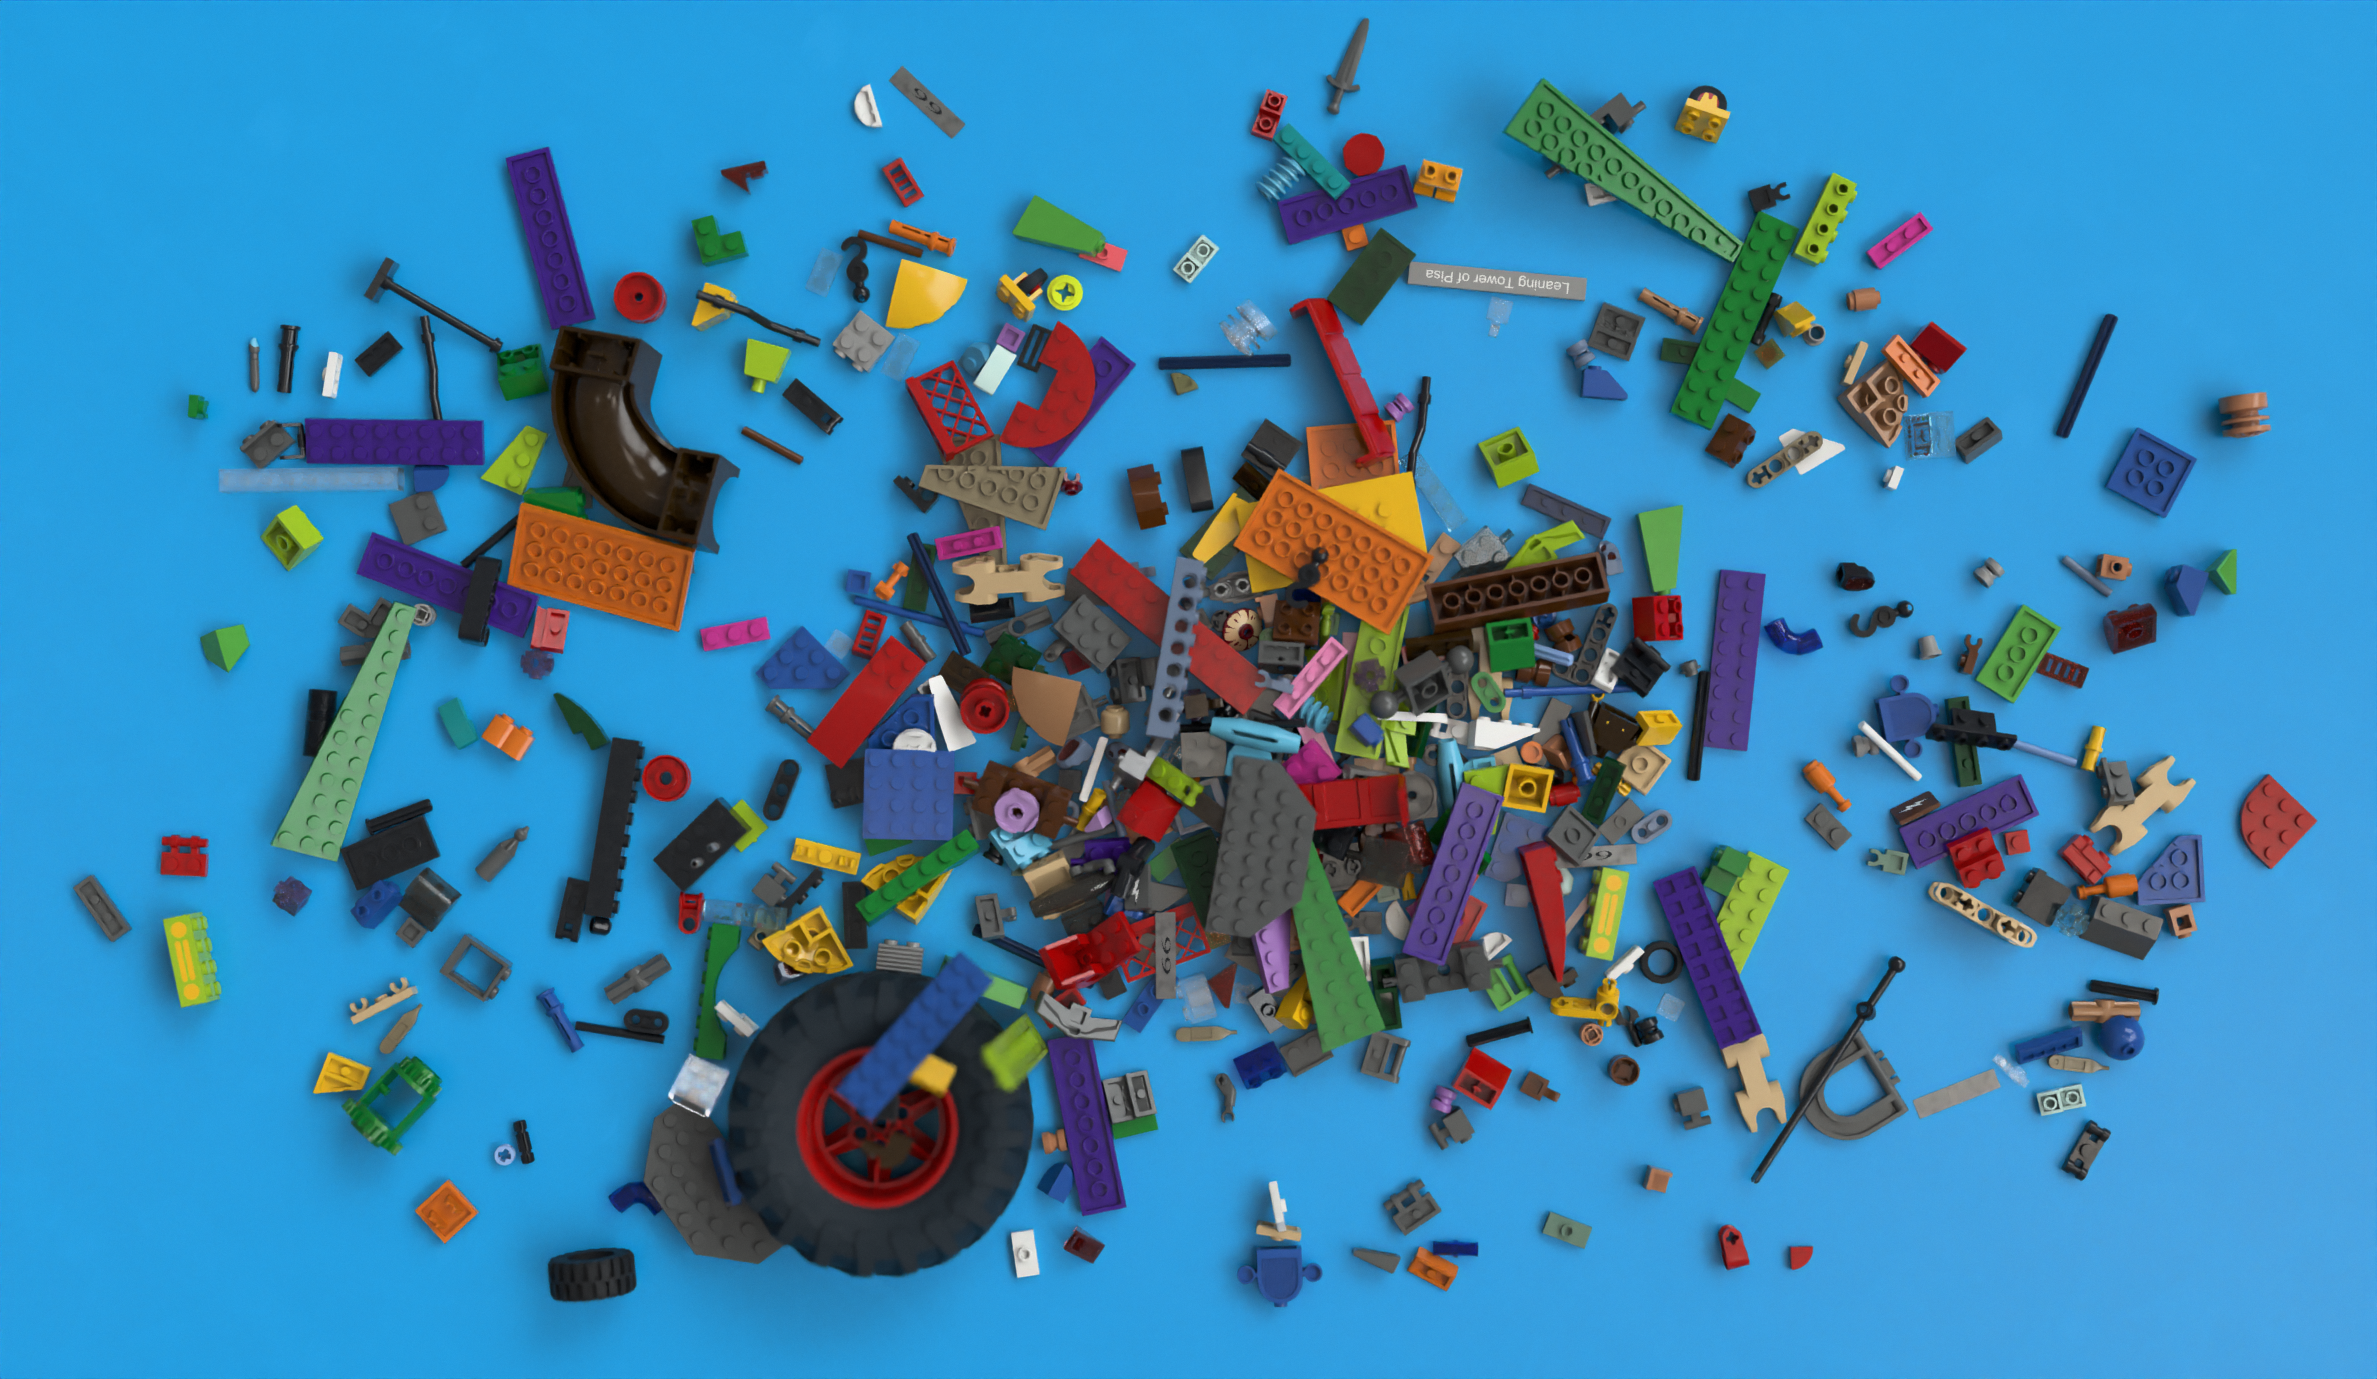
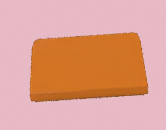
M1419 1247L1407 1271L1447 1291L1455 1279L1459 1267L1427 1249Z

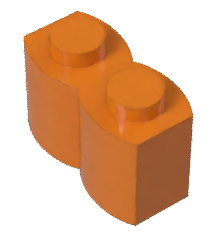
M505 713L502 716L496 714L481 737L512 758L521 761L536 739L532 736L534 732L523 725L521 728L513 724L515 720Z

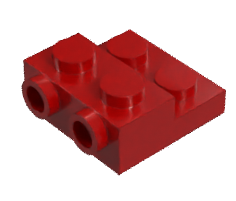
M1987 826L1946 844L1957 879L1964 888H1976L1980 885L1981 881L1987 878L1991 880L2000 877L2001 872L2005 871L2000 852L1996 849L1991 831Z

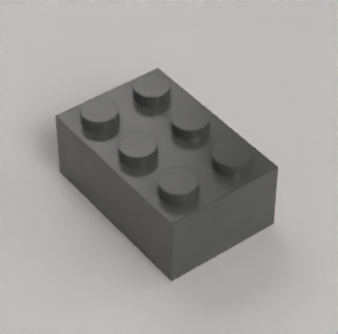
M1084 594L1079 595L1049 628L1097 674L1102 673L1132 640Z

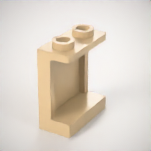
M1063 850L1034 861L1030 866L1022 870L1023 876L1031 889L1044 920L1055 919L1061 913L1067 910H1076L1081 907V904L1085 903L1075 877L1071 879L1069 874L1070 866Z

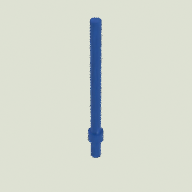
M856 596L854 604L948 629L943 618ZM959 621L964 635L969 634L983 638L985 629L968 625L967 622Z
M1615 684L1611 693L1635 691L1627 684ZM1530 685L1521 686V688L1504 689L1505 698L1521 697L1522 699H1532L1535 696L1608 693L1594 685L1532 688Z

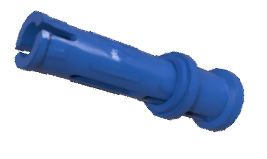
M1568 718L1567 722L1566 719H1563L1559 723L1572 758L1570 766L1575 770L1577 786L1591 784L1596 781V777L1592 775L1589 766L1590 759L1584 755L1574 719Z
M552 987L536 996V999L541 1001L547 1011L545 1014L548 1017H552L570 1047L571 1052L574 1053L585 1045L563 1011L565 1009L564 1004L559 1002L554 993L555 989Z

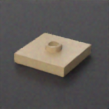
M1635 745L1628 750H1623L1616 759L1627 765L1621 779L1644 796H1646L1672 761L1653 745Z

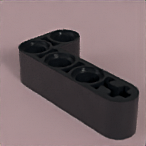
M482 555L477 557L458 632V638L462 643L480 647L487 646L490 629L487 625L501 573V559Z
M1606 603L1597 608L1576 661H1573L1571 666H1566V671L1563 674L1556 671V663L1552 662L1551 673L1555 677L1578 686L1587 685L1591 682L1618 616L1617 608L1613 604ZM1607 608L1610 609L1609 613L1612 614V617L1606 618L1604 624H1608V628L1603 624H1597V620L1599 622L1603 621L1604 614L1601 612L1602 610H1607ZM1596 628H1600L1604 633V637L1600 641L1593 637V631ZM1587 649L1594 650L1596 656L1593 661L1586 660L1584 654ZM1580 669L1587 673V679L1584 682H1580L1576 678V673Z

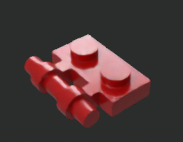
M180 835L162 837V845L170 846L171 852H162L160 874L208 876L209 854H200V847L208 848V839H202L200 836L183 838ZM180 846L190 847L191 853H180Z

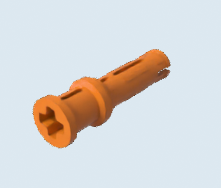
M894 219L889 227L890 234L892 233L928 246L929 250L946 253L948 257L953 255L956 247L957 238L953 237L950 239L939 235L937 231L930 233Z

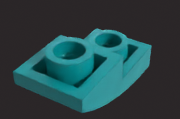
M456 697L438 707L442 720L459 750L479 740L473 722L467 718L462 701Z

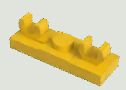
M796 838L791 860L857 875L862 853Z

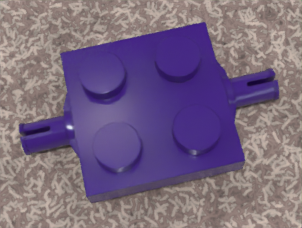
M1129 837L1085 840L1084 858H1071V868L1077 865L1083 866L1084 863L1096 859L1106 858L1112 859L1116 868L1120 854L1123 851L1128 852L1130 849ZM1103 868L1087 873L1088 885L1113 883L1118 870L1116 869V871L1107 875L1104 874Z

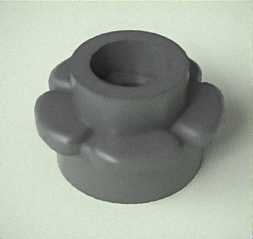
M1696 659L1684 662L1679 665L1681 669L1679 673L1685 674V677L1693 676L1698 673L1697 669L1701 665L1697 664Z

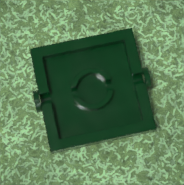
M1003 631L983 662L981 669L1012 686L1013 667L1032 671L1042 653L1027 645L1026 640L1022 638L1018 640Z

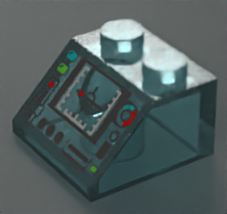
M1953 411L1903 416L1906 461L1956 456Z

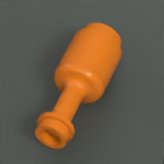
M1814 759L1802 769L1805 774L1804 777L1820 794L1827 792L1837 803V810H1840L1841 813L1852 805L1849 798L1845 800L1835 789L1834 783L1836 779L1822 762Z
M2123 873L2105 877L2101 885L2085 887L2082 884L2077 886L2076 893L2079 900H2087V896L2105 893L2107 898H2117L2133 895V892H2137L2138 882L2135 874Z

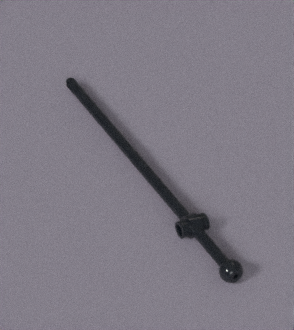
M1893 956L1889 959V969L1868 1001L1860 1002L1856 1006L1858 1016L1752 1175L1751 1181H1754V1184L1759 1183L1863 1023L1875 1018V1005L1896 973H1901L1906 967L1905 961L1901 958Z

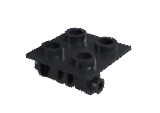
M865 757L849 760L842 769L835 764L825 765L831 790V801L835 809L863 803Z

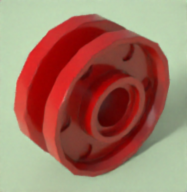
M661 755L653 758L645 766L642 774L643 786L646 792L652 798L663 802L676 801L682 798L689 790L692 781L691 771L687 764L680 758L671 755ZM666 772L672 775V781L668 785L662 782V775Z

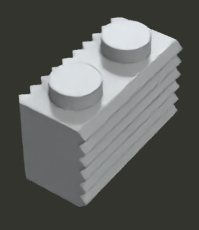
M884 939V943H879L876 970H897L910 972L913 975H921L925 948L920 947V943L907 942L906 945H898V940Z

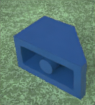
M1588 366V369L1582 371L1580 398L1627 400L1628 394L1607 370H1601V366Z

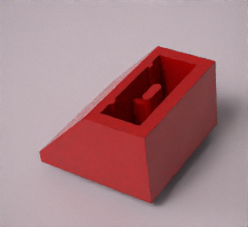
M1681 595L1632 598L1634 639L1639 636L1644 642L1683 640L1684 628L1682 624Z
M1473 1047L1453 1079L1451 1086L1491 1110L1501 1095L1512 1069Z

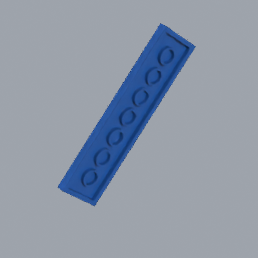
M959 950L836 1091L870 1121H873L993 984L994 980Z

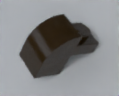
M1542 963L1525 973V976L1532 988L1540 995L1547 998H1559L1563 996L1559 987L1567 988L1574 984L1578 974L1571 967L1563 972L1562 982H1557L1547 965Z
M894 1130L886 1146L865 1138L860 1149L864 1150L863 1154L870 1158L876 1159L877 1156L881 1158L877 1167L893 1168L905 1160L915 1139Z

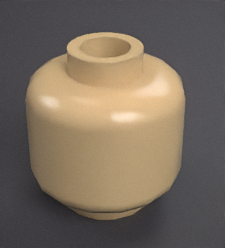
M1108 705L1101 712V731L1109 735V738H1122V734L1130 730V714L1124 709V706Z

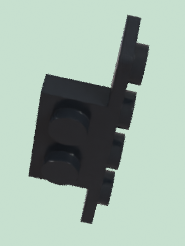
M1953 707L1949 711L1950 725L1933 723L1925 733L1926 739L1937 742L1945 741L1958 745L1966 744L1980 748H1994L2001 751L2010 750L2018 740L2017 735L1996 731L1994 713Z

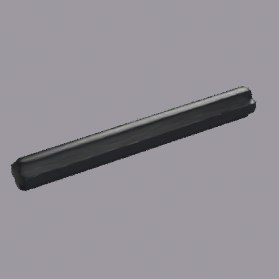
M1699 671L1687 775V779L1691 781H1699L1701 774L1711 672Z

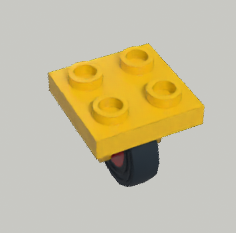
M1712 86L1697 87L1687 98L1674 129L1684 134L1701 138L1707 142L1717 143L1730 115V112L1726 111L1727 100L1725 95Z
M1039 268L1030 275L1023 272L1012 281L1005 273L998 281L996 288L998 293L996 295L1004 304L1008 303L1013 308L1011 311L1017 319H1023L1026 323L1033 317L1036 308L1033 302L1042 295L1043 290L1041 286L1048 279V275L1042 268Z

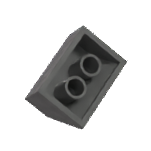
M2093 896L2079 938L2144 960L2157 941L2164 919L2100 896Z

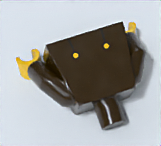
M1590 694L1592 701L1589 702L1587 710L1596 744L1597 755L1595 756L1604 759L1608 750L1618 754L1621 750H1628L1637 745L1636 741L1643 732V729L1636 719L1603 701L1600 705L1599 702L1605 694H1601L1599 698L1595 697L1594 694Z

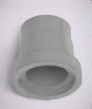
M1811 324L1812 327L1804 331L1802 335L1803 340L1810 346L1820 345L1825 339V329L1819 324ZM1812 328L1820 331V339H1814L1811 336Z
M1934 635L1918 639L1921 652L1919 655L1920 660H1928L1942 655Z

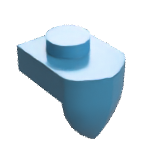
M983 342L971 344L957 364L974 378L990 357L991 350L989 344Z

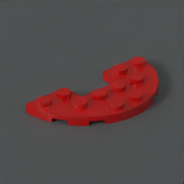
M1057 321L1038 362L1058 372L1039 410L1020 401L1017 402L998 440L1001 443L1019 448L1051 445L1072 433L1080 425L1090 409L1095 392V372L1091 356L1079 336L1059 321Z

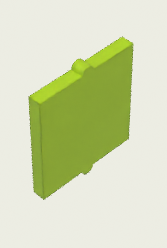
M741 799L732 808L752 828L735 845L740 852H743L752 842H757V838L769 827Z

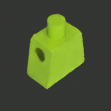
M748 338L744 374L754 378L751 391L764 394L767 382L778 383L791 355L789 349Z

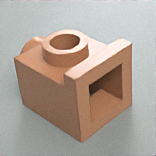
M2108 554L2098 555L2095 577L2118 581L2126 580V576L2130 577L2132 564L2129 563V558ZM2115 563L2119 565L2118 572L2113 569Z
M1277 593L1254 598L1255 603L1260 602V607H1256L1259 620L1264 621L1265 628L1273 627L1276 600H1278Z
M2183 903L2163 909L2172 936H2178V939L2192 936L2191 932L2198 930L2190 904ZM2180 917L2182 923L2178 926L2176 919Z

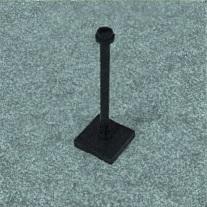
M388 257L385 258L367 289L365 297L378 303L385 290H391L490 347L489 352L498 354L503 346L500 338L497 337L495 340L393 282V277L400 265Z

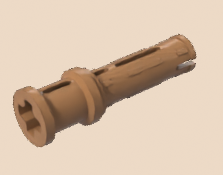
M1646 287L1638 298L1639 301L1672 318L1675 325H1681L1690 330L1693 335H1695L1704 320V317H1697L1690 313L1688 308H1680L1648 290Z

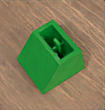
M540 343L527 345L515 350H506L497 354L498 382L506 401L549 391V376Z
M1530 617L1485 624L1483 632L1490 673L1535 667L1534 636Z

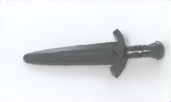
M1368 18L1363 19L1335 80L1331 75L1326 76L1329 84L1337 89L1332 102L1327 107V111L1332 115L1339 114V104L1342 101L1344 92L1360 91L1359 84L1354 86L1352 84L1369 29Z

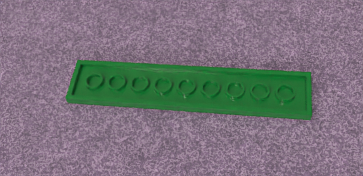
M1757 212L1744 241L1743 248L1735 261L1669 413L1709 431L1712 429L1799 228L1764 212Z

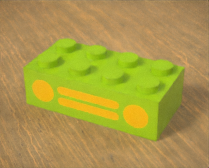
M1598 866L1597 870H1593L1591 883H1594L1593 892H1589L1587 898V905H1590L1589 914L1585 913L1583 919V927L1586 928L1585 934L1580 936L1578 944L1581 954L1609 961L1613 960L1630 872Z
M202 912L163 919L181 1008L220 999L221 985L216 981L215 977L217 966L215 960H212L211 957L212 942L210 938H207L206 929L208 928V922L206 917L203 916Z

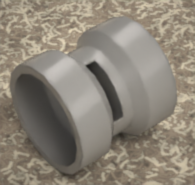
M1989 557L1984 561V565L1981 568H1977L1973 572V575L1983 586L1989 588L1994 584V580L2000 578L2005 571L1998 562Z
M426 604L415 605L417 609L413 623L425 627L434 624L437 618L434 607Z
M1860 735L1852 736V747L1856 758L1863 757L1867 753L1870 755L1879 754V747L1867 735L1866 737Z

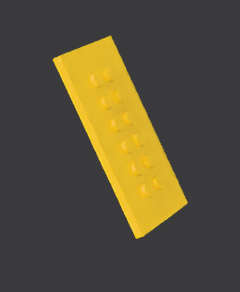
M1412 471L1318 489L1321 493L1427 553ZM1259 501L1236 505L1241 531ZM1245 553L1253 594L1285 588L1294 582Z

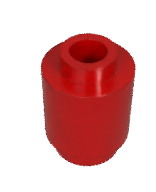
M1573 781L1551 786L1548 798L1550 806L1561 807L1577 803V798L1581 797L1579 786L1577 784L1574 785Z

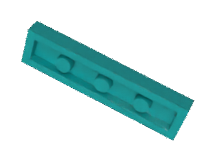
M1289 123L1273 137V141L1289 157L1294 159L1303 171L1334 201L1351 186V183Z

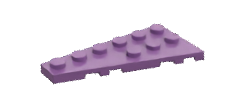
M1291 908L1251 936L1265 994H1270L1289 986Z

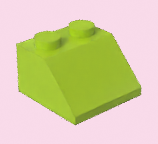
M1519 426L1478 443L1488 470L1499 489L1540 471L1534 451Z
M297 505L277 514L261 535V539L288 571L292 570L314 552L324 540L319 530L313 526L305 513Z

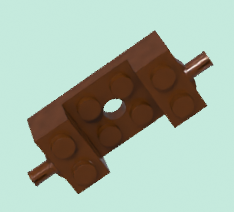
M989 760L982 778L978 782L965 777L962 785L975 790V798L971 809L990 816L994 813L998 798L1011 788H1019L1030 793L1040 804L1039 818L1034 832L1054 840L1063 824L1077 828L1080 820L1067 815V808L1074 791ZM1012 808L1014 815L1018 813L1023 814L1020 808Z

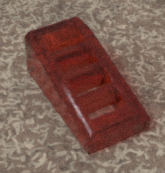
M2046 652L2039 663L2036 673L2073 688L2081 689L2089 668ZM2051 659L2053 660V663L2050 668V671H2045L2048 662ZM2058 663H2061L2058 675L2054 674ZM2067 666L2071 667L2067 678H2064ZM2076 670H2078L2079 673L2076 680L2072 681Z

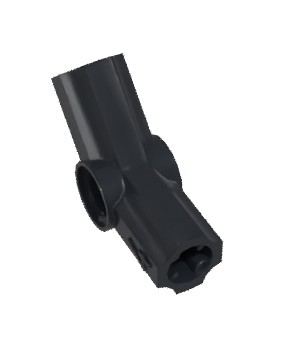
M1145 836L1138 837L1128 852L1123 851L1120 854L1116 863L1118 871L1109 893L1129 900L1136 879L1142 874L1145 862L1155 850V843Z

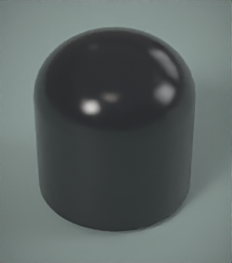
M592 917L589 927L591 934L607 935L610 933L612 923L608 918Z

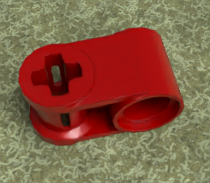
M680 892L678 926L680 931L685 934H695L701 928L704 907L703 892L699 894ZM687 901H696V903H688ZM688 918H692L695 921V927L691 931L687 930L684 924Z
M1730 1224L1722 1226L1719 1229L1718 1237L1726 1269L1731 1270L1749 1265V1258L1741 1232ZM1729 1232H1732L1734 1235L1731 1236L1732 1240L1729 1241L1727 1237H1729Z

